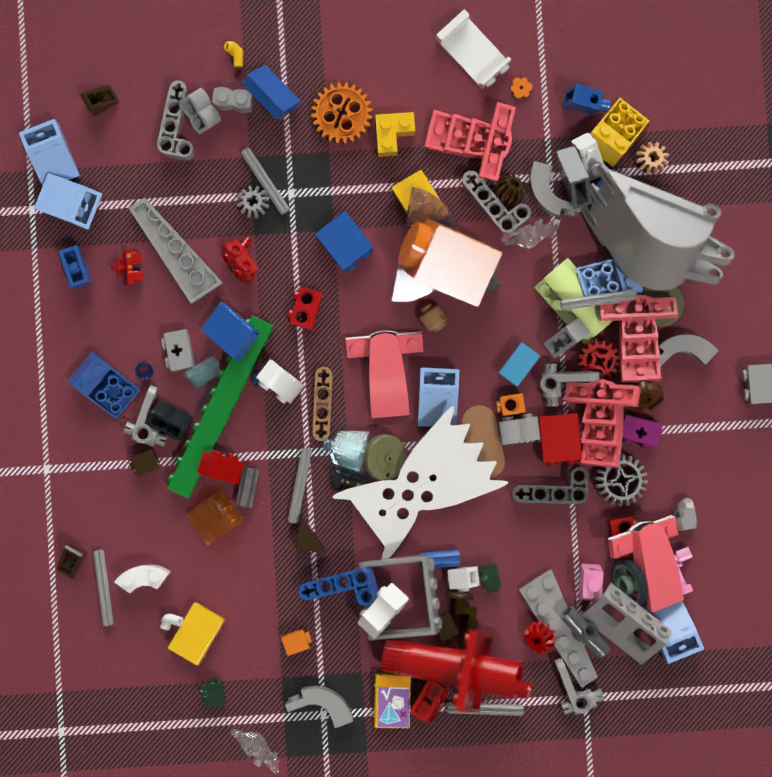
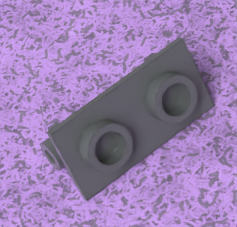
M495 270L485 292L496 291L497 287H500L502 282H497Z

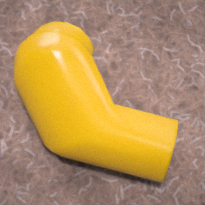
M234 41L225 42L224 49L234 57L233 67L242 68L243 49Z

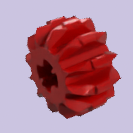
M543 620L538 623L536 621L532 622L524 631L523 639L527 641L525 646H530V652L535 650L537 655L548 653L555 646L557 639L553 635L555 630L549 628L550 624L545 626Z

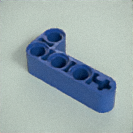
M363 567L304 583L299 588V595L304 600H312L354 589L357 601L363 606H368L377 599L378 587L373 571L368 567ZM361 572L366 576L365 582L360 578ZM343 577L347 578L348 580L347 586H345L342 582ZM325 582L330 584V590L325 588ZM315 587L317 589V591L314 592L308 591V589H312ZM366 591L371 595L370 601L365 597Z

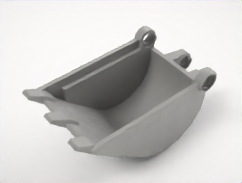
M602 163L599 164L597 171L603 182L600 188L594 183L590 184L591 196L594 202L592 207L588 205L581 207V212L602 246L605 244L620 269L631 280L643 287L655 290L673 289L683 284L685 279L709 284H718L723 273L711 263L727 266L732 261L734 252L731 248L710 236L714 223H716L721 214L720 209L716 205L707 204L705 207H702L614 172ZM707 211L712 212L715 216H710L707 214ZM720 253L726 254L728 258L722 257ZM709 272H714L718 277L711 276Z

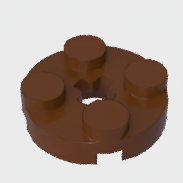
M646 380L638 382L637 386L641 388L638 407L628 406V409L634 412H643L645 408L653 410L659 407L664 402L662 386L648 383Z

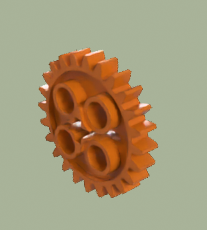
M338 82L336 88L333 84H330L331 90L324 87V95L318 92L320 100H313L317 105L311 107L312 111L316 112L311 117L317 119L313 122V125H319L317 133L323 131L322 138L328 135L329 142L336 139V144H339L340 140H343L344 145H346L347 139H350L354 143L353 137L356 136L358 139H361L360 132L366 134L364 127L371 126L367 122V120H373V117L368 115L373 112V109L367 108L371 105V101H365L368 97L367 94L361 96V88L355 91V84L351 88H348V82L345 83L344 87H341V83ZM335 97H340L343 101L341 104L335 105L332 103V100ZM350 98L345 108L346 115H342L338 128L335 129L334 126L339 119V112H342L346 99ZM352 105H358L360 110L353 113L349 108ZM327 114H332L335 117L332 122L324 120ZM344 122L352 124L349 130H344L341 126Z

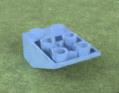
M55 119L19 133L42 186L48 173L66 180L80 176L61 126Z
M48 173L34 209L89 230L102 193Z
M614 259L576 268L584 297L633 289L636 290L637 295L642 294V286L631 280L620 269Z
M420 368L418 426L433 427L452 406H454V413L450 425H456L459 369Z
M683 601L653 613L648 611L673 631L667 644L660 649L666 663H672L704 650L698 632Z

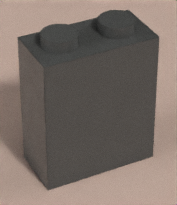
M572 146L556 151L560 179L573 208L577 209L592 204L589 176L576 147Z

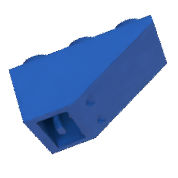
M93 351L68 379L72 387L115 419L119 417L140 391L137 386Z

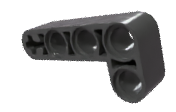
M576 467L569 472L568 486L516 485L511 491V496L516 502L583 504L588 497V473L585 469ZM576 471H581L583 473V479L581 481L577 482L574 479V473ZM520 488H522L523 492H529V488H532L530 492L531 500H528L529 496L524 495L519 499V496H516L515 493L519 492ZM538 489H542L545 494L540 500L535 497V491ZM558 489H561L564 493L561 500H556L554 497V492ZM576 490H580L583 493V497L579 501H576L573 497Z

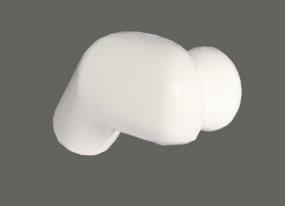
M165 614L161 619L160 628L170 630L171 625L181 626L183 617Z

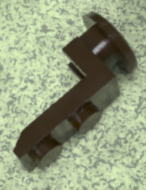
M447 592L445 597L450 598L448 612L461 614L459 645L461 650H466L465 637L469 634L470 630L475 631L478 625L476 619L477 607L467 605V600H473L474 595L465 592Z

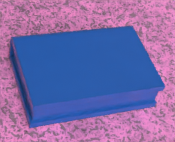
M267 65L247 74V78L241 82L276 120L294 111L301 103Z
M222 302L201 328L226 353L238 361L242 359L260 335L253 325L244 320L232 307Z

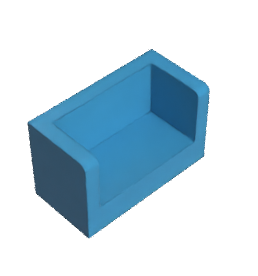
M521 342L498 374L513 386L518 387L540 355Z

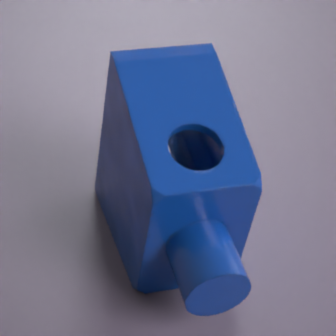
M575 84L566 90L562 109L593 115L600 110L608 112L611 101L603 99L604 93L602 91Z

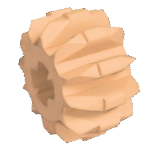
M651 142L647 143V147L642 145L640 147L641 151H638L636 154L640 157L636 160V163L643 164L640 166V170L647 168L646 174H649L652 169L653 174L656 175L658 170L663 171L665 169L663 165L669 163V161L664 159L669 156V153H663L666 149L664 146L661 149L658 148L659 142H656L654 147ZM651 155H654V159H656L654 162H651Z

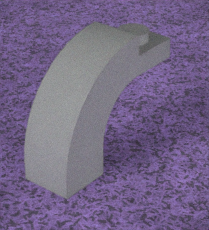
M534 161L530 171L529 186L537 205L549 215L557 218L561 211H564V215L571 217L579 215L581 207L574 209L571 202L561 200L552 193L549 185L552 166Z
M695 335L674 336L658 345L661 352L660 367L670 356L677 352L687 353L694 357L701 365H706L719 351L709 341Z
M323 686L304 687L301 689L303 696L300 697L299 694L291 696L285 704L288 712L311 704L322 706L329 712L335 728L351 723L354 720L344 698L332 689Z

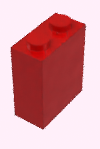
M578 413L538 417L542 463H547V466H557L560 461H566V465L577 464V460H582Z

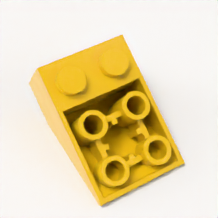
M619 98L590 134L597 142L602 159L614 167L649 123V120L623 99Z

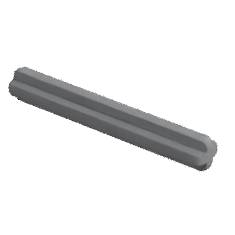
M250 148L244 149L241 152L243 158L280 214H285L289 211L288 205Z
M633 289L560 301L561 310H570L636 300L637 293Z
M302 448L288 517V522L297 524L299 521L312 454L311 449Z
M96 550L93 552L102 625L111 626L114 622L105 555L103 550Z
M449 702L447 705L449 714L522 716L524 713L523 705L481 703L479 713L457 711L453 702Z

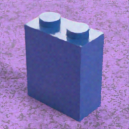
M346 211L315 234L316 238L343 272L346 270L348 272L352 271L358 266L357 262L360 259L366 260L373 254V245Z

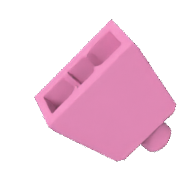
M580 564L579 600L596 601L602 596L603 570L597 564Z

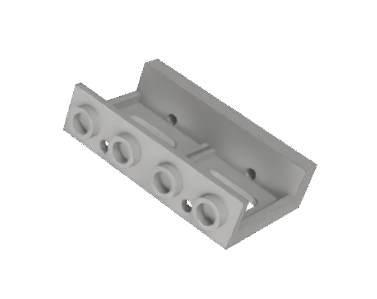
M612 583L609 584L605 593L595 602H589L582 613V616L588 622L596 624L600 633L641 665L667 644L673 632ZM606 604H611L624 614L625 618L618 622L601 608ZM637 628H641L652 636L656 642L649 646L632 632Z

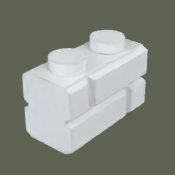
M589 133L573 139L572 144L576 147L589 176V181L600 177L597 168L600 163H604L596 140Z

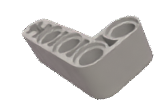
M176 80L169 87L157 147L162 155L188 161L194 157L195 149L189 141L179 139L184 118V112L181 109L179 100L188 96L189 91L182 81ZM179 88H181L183 92H179V95L177 96L175 90H179ZM173 106L180 107L177 113L170 112ZM174 124L176 128L172 132H167V126ZM164 143H171V148L169 150H162V146ZM183 147H190V152L188 154H181V149Z
M468 171L464 174L462 179L463 188L501 234H511L529 219L531 214L529 206L519 204L508 212L482 178L478 177L476 172ZM468 177L475 179L474 185L472 183L467 184ZM484 191L487 193L488 198L480 200L477 194ZM490 207H498L500 213L492 215L489 210ZM523 209L526 212V217L519 218L516 211ZM509 221L512 228L505 230L502 228L501 223Z

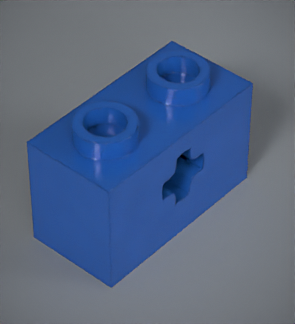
M75 245L58 251L72 289L76 290L93 284L82 249L79 246Z

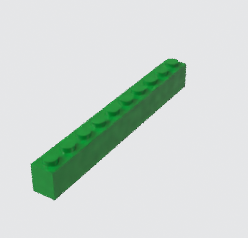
M253 315L251 319L247 318L246 321L253 325L260 335L240 361L232 358L230 355L226 360L228 366L226 370L222 369L218 376L220 382L217 388L213 387L209 395L211 400L208 405H204L201 411L203 417L200 422L197 421L192 429L194 435L192 439L188 438L184 446L186 451L183 457L179 456L175 464L177 469L174 474H170L167 480V484H169L167 489L187 499L191 497L201 477L197 471L203 451L211 453L212 449H215L274 329L273 325Z

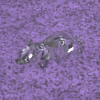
M540 219L533 223V227L529 224L501 237V242L504 245L516 244L523 249L533 248L546 237L552 238L561 220L553 219L548 224H542L543 219Z
M232 729L229 732L239 741L240 747L249 757H255L254 762L259 768L262 765L261 763H265L272 773H279L278 754L275 751L272 753L268 748L263 735L258 732L245 733L236 729Z

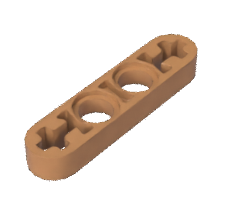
M320 367L315 373L313 436L318 441H325L330 436L333 375L328 367ZM322 370H326V373L330 375L325 380V384L330 383L329 387H318V383L322 384V378L318 376L319 373H322ZM321 389H326L329 393L328 398L325 400L318 398V391ZM325 408L328 411L325 419L318 418V409ZM316 421H328L327 426L323 424V430L327 431V435H323V438H319V435L316 434V431L320 430V424L316 425Z

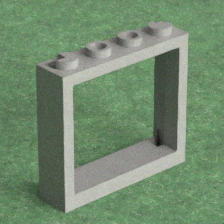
M431 554L359 563L360 568L368 567L374 573L373 567L422 562L430 627L382 631L375 639L368 634V640L435 635L440 632L442 620L438 616L440 604L439 599L436 598L437 581L433 577L435 564L434 560L431 559ZM361 572V580L365 582L366 576ZM366 591L365 597L370 601L371 595Z

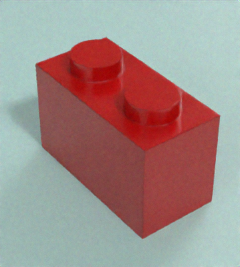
M213 449L211 453L203 451L197 471L198 474L238 485L244 462L237 460L238 456L227 453L225 457L222 456L223 452Z

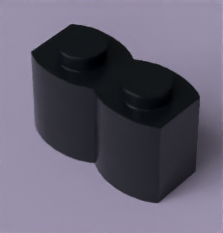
M159 401L150 412L147 424L155 430L164 431L166 435L175 440H181L189 430L193 417L182 410H176L174 406L165 401Z

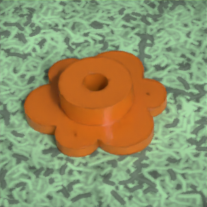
M525 77L522 79L515 78L511 91L514 92V96L517 99L523 96L528 97L533 85Z

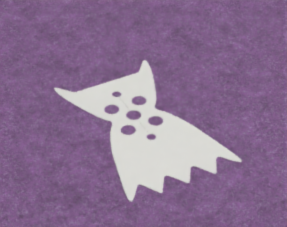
M454 406L450 407L414 447L402 466L397 480H383L364 484L336 493L332 497L334 499L351 500L383 543L384 551L381 559H389L414 524L420 510H435L457 505L508 484V481L489 479L497 463L496 461L477 462L483 443H464V438L470 424L450 425ZM411 471L419 475V479L415 483H410L407 480V474ZM430 475H436L437 479L435 481H431L429 479ZM386 488H391L395 492L394 497L390 500L385 499L382 495ZM409 489L414 493V497L410 501H405L402 498V493L404 490ZM424 491H430L433 494L431 502L426 503L422 501L421 494ZM400 508H406L409 511V516L406 519H400L397 516V511ZM381 509L386 511L385 516L379 515Z

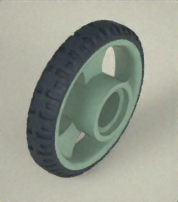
M629 559L617 561L612 568L613 585L631 599L632 593L638 591V598L635 602L643 606L648 597V588L643 572L636 563Z

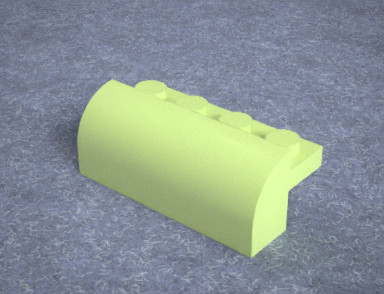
M567 258L534 288L567 325L578 317L590 332L581 339L585 345L612 321H600L598 305L561 310V300L584 297L576 270L577 267Z

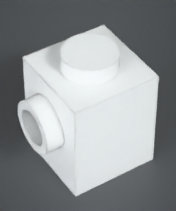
M477 566L448 570L450 589H458V592H467L469 588L480 586Z

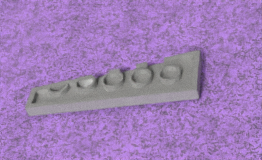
M146 198L129 207L191 304L223 284Z
M549 569L518 589L538 621L543 620L545 626L550 624L549 628L555 630L553 634L557 637L555 647L581 688L598 678L583 642H578L574 638L573 631L561 619L562 612L568 607L552 570Z

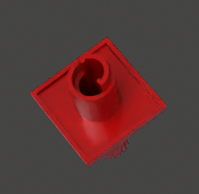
M470 630L469 634L465 637L466 650L443 648L403 639L389 638L385 643L381 666L383 672L436 682L459 689L458 694H455L453 704L456 706L455 710L462 712L479 713L483 693L514 700L518 696L521 697L520 699L528 698L533 685L532 683L522 682L523 662L490 656L493 636Z

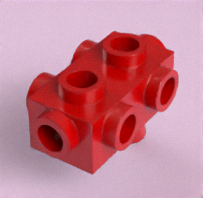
M245 237L241 243L238 239H235L232 242L228 240L221 245L223 249L221 254L224 262L230 265L234 276L242 284H249L255 280V275L259 270L246 249L251 243L248 237Z

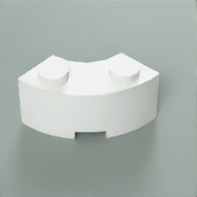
M271 359L256 377L260 380L258 384L265 390L272 389L277 393L275 397L284 404L286 401L291 404L304 387L301 382Z
M141 565L121 574L115 580V583L128 593H132L140 586H151L158 589L171 571L158 565Z
M393 583L387 588L383 586L376 594L378 597L369 608L365 607L359 614L361 618L357 624L373 639L391 623V619L402 610L409 600Z

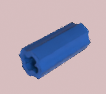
M459 550L420 553L421 555L431 554L435 568L460 566Z

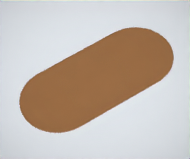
M481 405L473 406L464 413L462 418V424H470L465 441L466 443H483L477 462L496 461L497 463L489 479L495 478L503 471L505 466V457L496 418L489 408Z

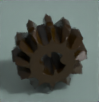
M508 173L502 175L494 188L496 197L506 202L507 205L515 206L520 204L527 194L526 183L522 182L521 178H517L514 174L512 176Z

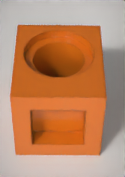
M523 393L502 396L496 402L497 412L501 413V416L526 412ZM507 400L515 402L514 410L509 411L506 409L505 403Z
M304 628L281 637L287 656L309 649L312 642L309 631L305 632Z

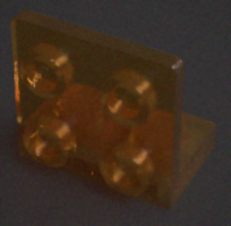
M224 490L214 494L187 513L188 518L207 545L212 544L244 522V519Z

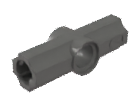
M569 606L562 612L561 619L573 631V636L578 642H584L598 658H603L608 654L611 649L610 644L598 633L599 630L596 624L588 622L573 606Z

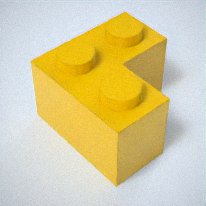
M414 112L376 115L378 157L397 156L396 137L415 136Z

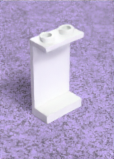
M464 9L436 35V40L478 86L483 89L485 86L490 87L496 81L495 77L499 73L503 75L510 68L511 59L510 57L505 58L472 23L469 19L470 14Z

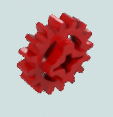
M595 338V343L593 344L588 341V347L582 346L584 353H579L581 359L578 362L579 365H583L581 371H597L594 369H599L600 371L598 372L601 380H604V375L610 378V372L616 373L617 369L615 366H620V361L617 360L620 358V354L616 353L618 351L617 347L612 348L613 344L611 341L606 344L604 338L601 342H598L597 338ZM591 353V358L586 362L588 354ZM596 355L603 360V364L596 360ZM612 357V362L608 367L607 363Z

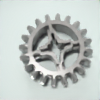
M621 454L619 468H615V476L606 481L607 474L612 467H603L604 470L597 469V472L602 475L601 477H595V480H601L600 484H596V488H603L599 491V494L603 495L606 493L604 496L605 501L611 497L610 504L612 505L617 500L618 506H622L624 500L625 505L628 506L630 505L629 499L633 503L637 502L634 497L635 495L639 498L642 497L639 490L646 491V488L641 487L642 483H648L647 480H642V477L647 476V473H640L644 469L643 465L636 467L639 464V460L631 463L632 456L625 460V454ZM621 464L629 466L635 474L626 475L621 468ZM620 474L621 477L630 478L626 479L623 485L621 483L614 482L617 481V478H619ZM636 480L634 489L628 494V484ZM608 486H618L622 496L614 495Z

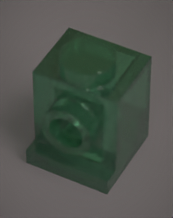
M493 563L477 567L478 572H482V575H479L482 587L485 586L487 594L497 592L498 588L502 587L497 564Z

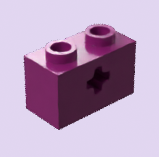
M624 415L622 442L633 445V442L641 443L640 447L651 450L652 447H658L663 425ZM641 428V432H644V436H640L638 438V434L635 432L636 430H640Z

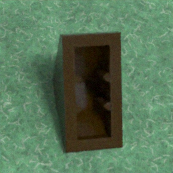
M110 85L80 94L94 117L119 102Z
M306 519L301 520L296 548L318 553L325 552V547Z
M72 543L65 545L56 570L73 579L88 552Z

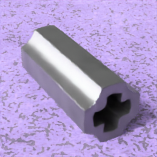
M243 467L235 505L252 508L260 470Z

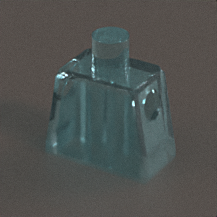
M341 430L338 432L335 440L325 439L323 449L330 451L333 463L360 472L364 464V450L371 440L370 433Z

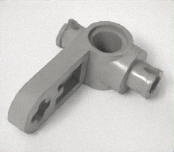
M557 363L544 364L545 373L541 374L542 397H546V406H559L558 397L562 396V382L598 381L599 372H557ZM548 378L556 381L555 387L548 386Z
M152 385L147 391L136 425L127 422L126 427L130 429L125 428L124 433L132 435L131 439L151 447H154L155 444L164 447L166 442L161 441V439L167 440L168 435L161 434L160 431L147 424L159 388ZM146 428L149 432L146 439H142L139 435L140 430Z
M563 659L554 660L569 701L561 703L565 715L574 712L575 715L587 713L590 709L597 707V702L605 700L600 688L593 692L590 688L575 692ZM579 698L586 699V703L582 707L576 706V701Z

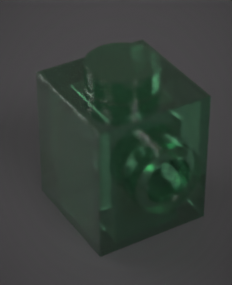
M217 677L206 679V682L202 684V688H199L200 699L204 700L205 708L224 706L226 698L223 680H218Z

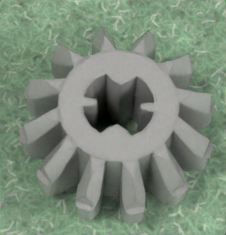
M248 186L249 192L247 193L242 189L241 192L244 197H237L238 200L243 201L238 203L237 206L242 208L240 211L242 214L247 212L248 218H251L252 213H254L255 218H258L257 212L260 211L264 215L265 212L262 208H269V205L264 203L269 201V197H263L266 194L265 190L259 193V186H256L254 191L251 186ZM256 198L258 203L251 206L249 200L253 201Z

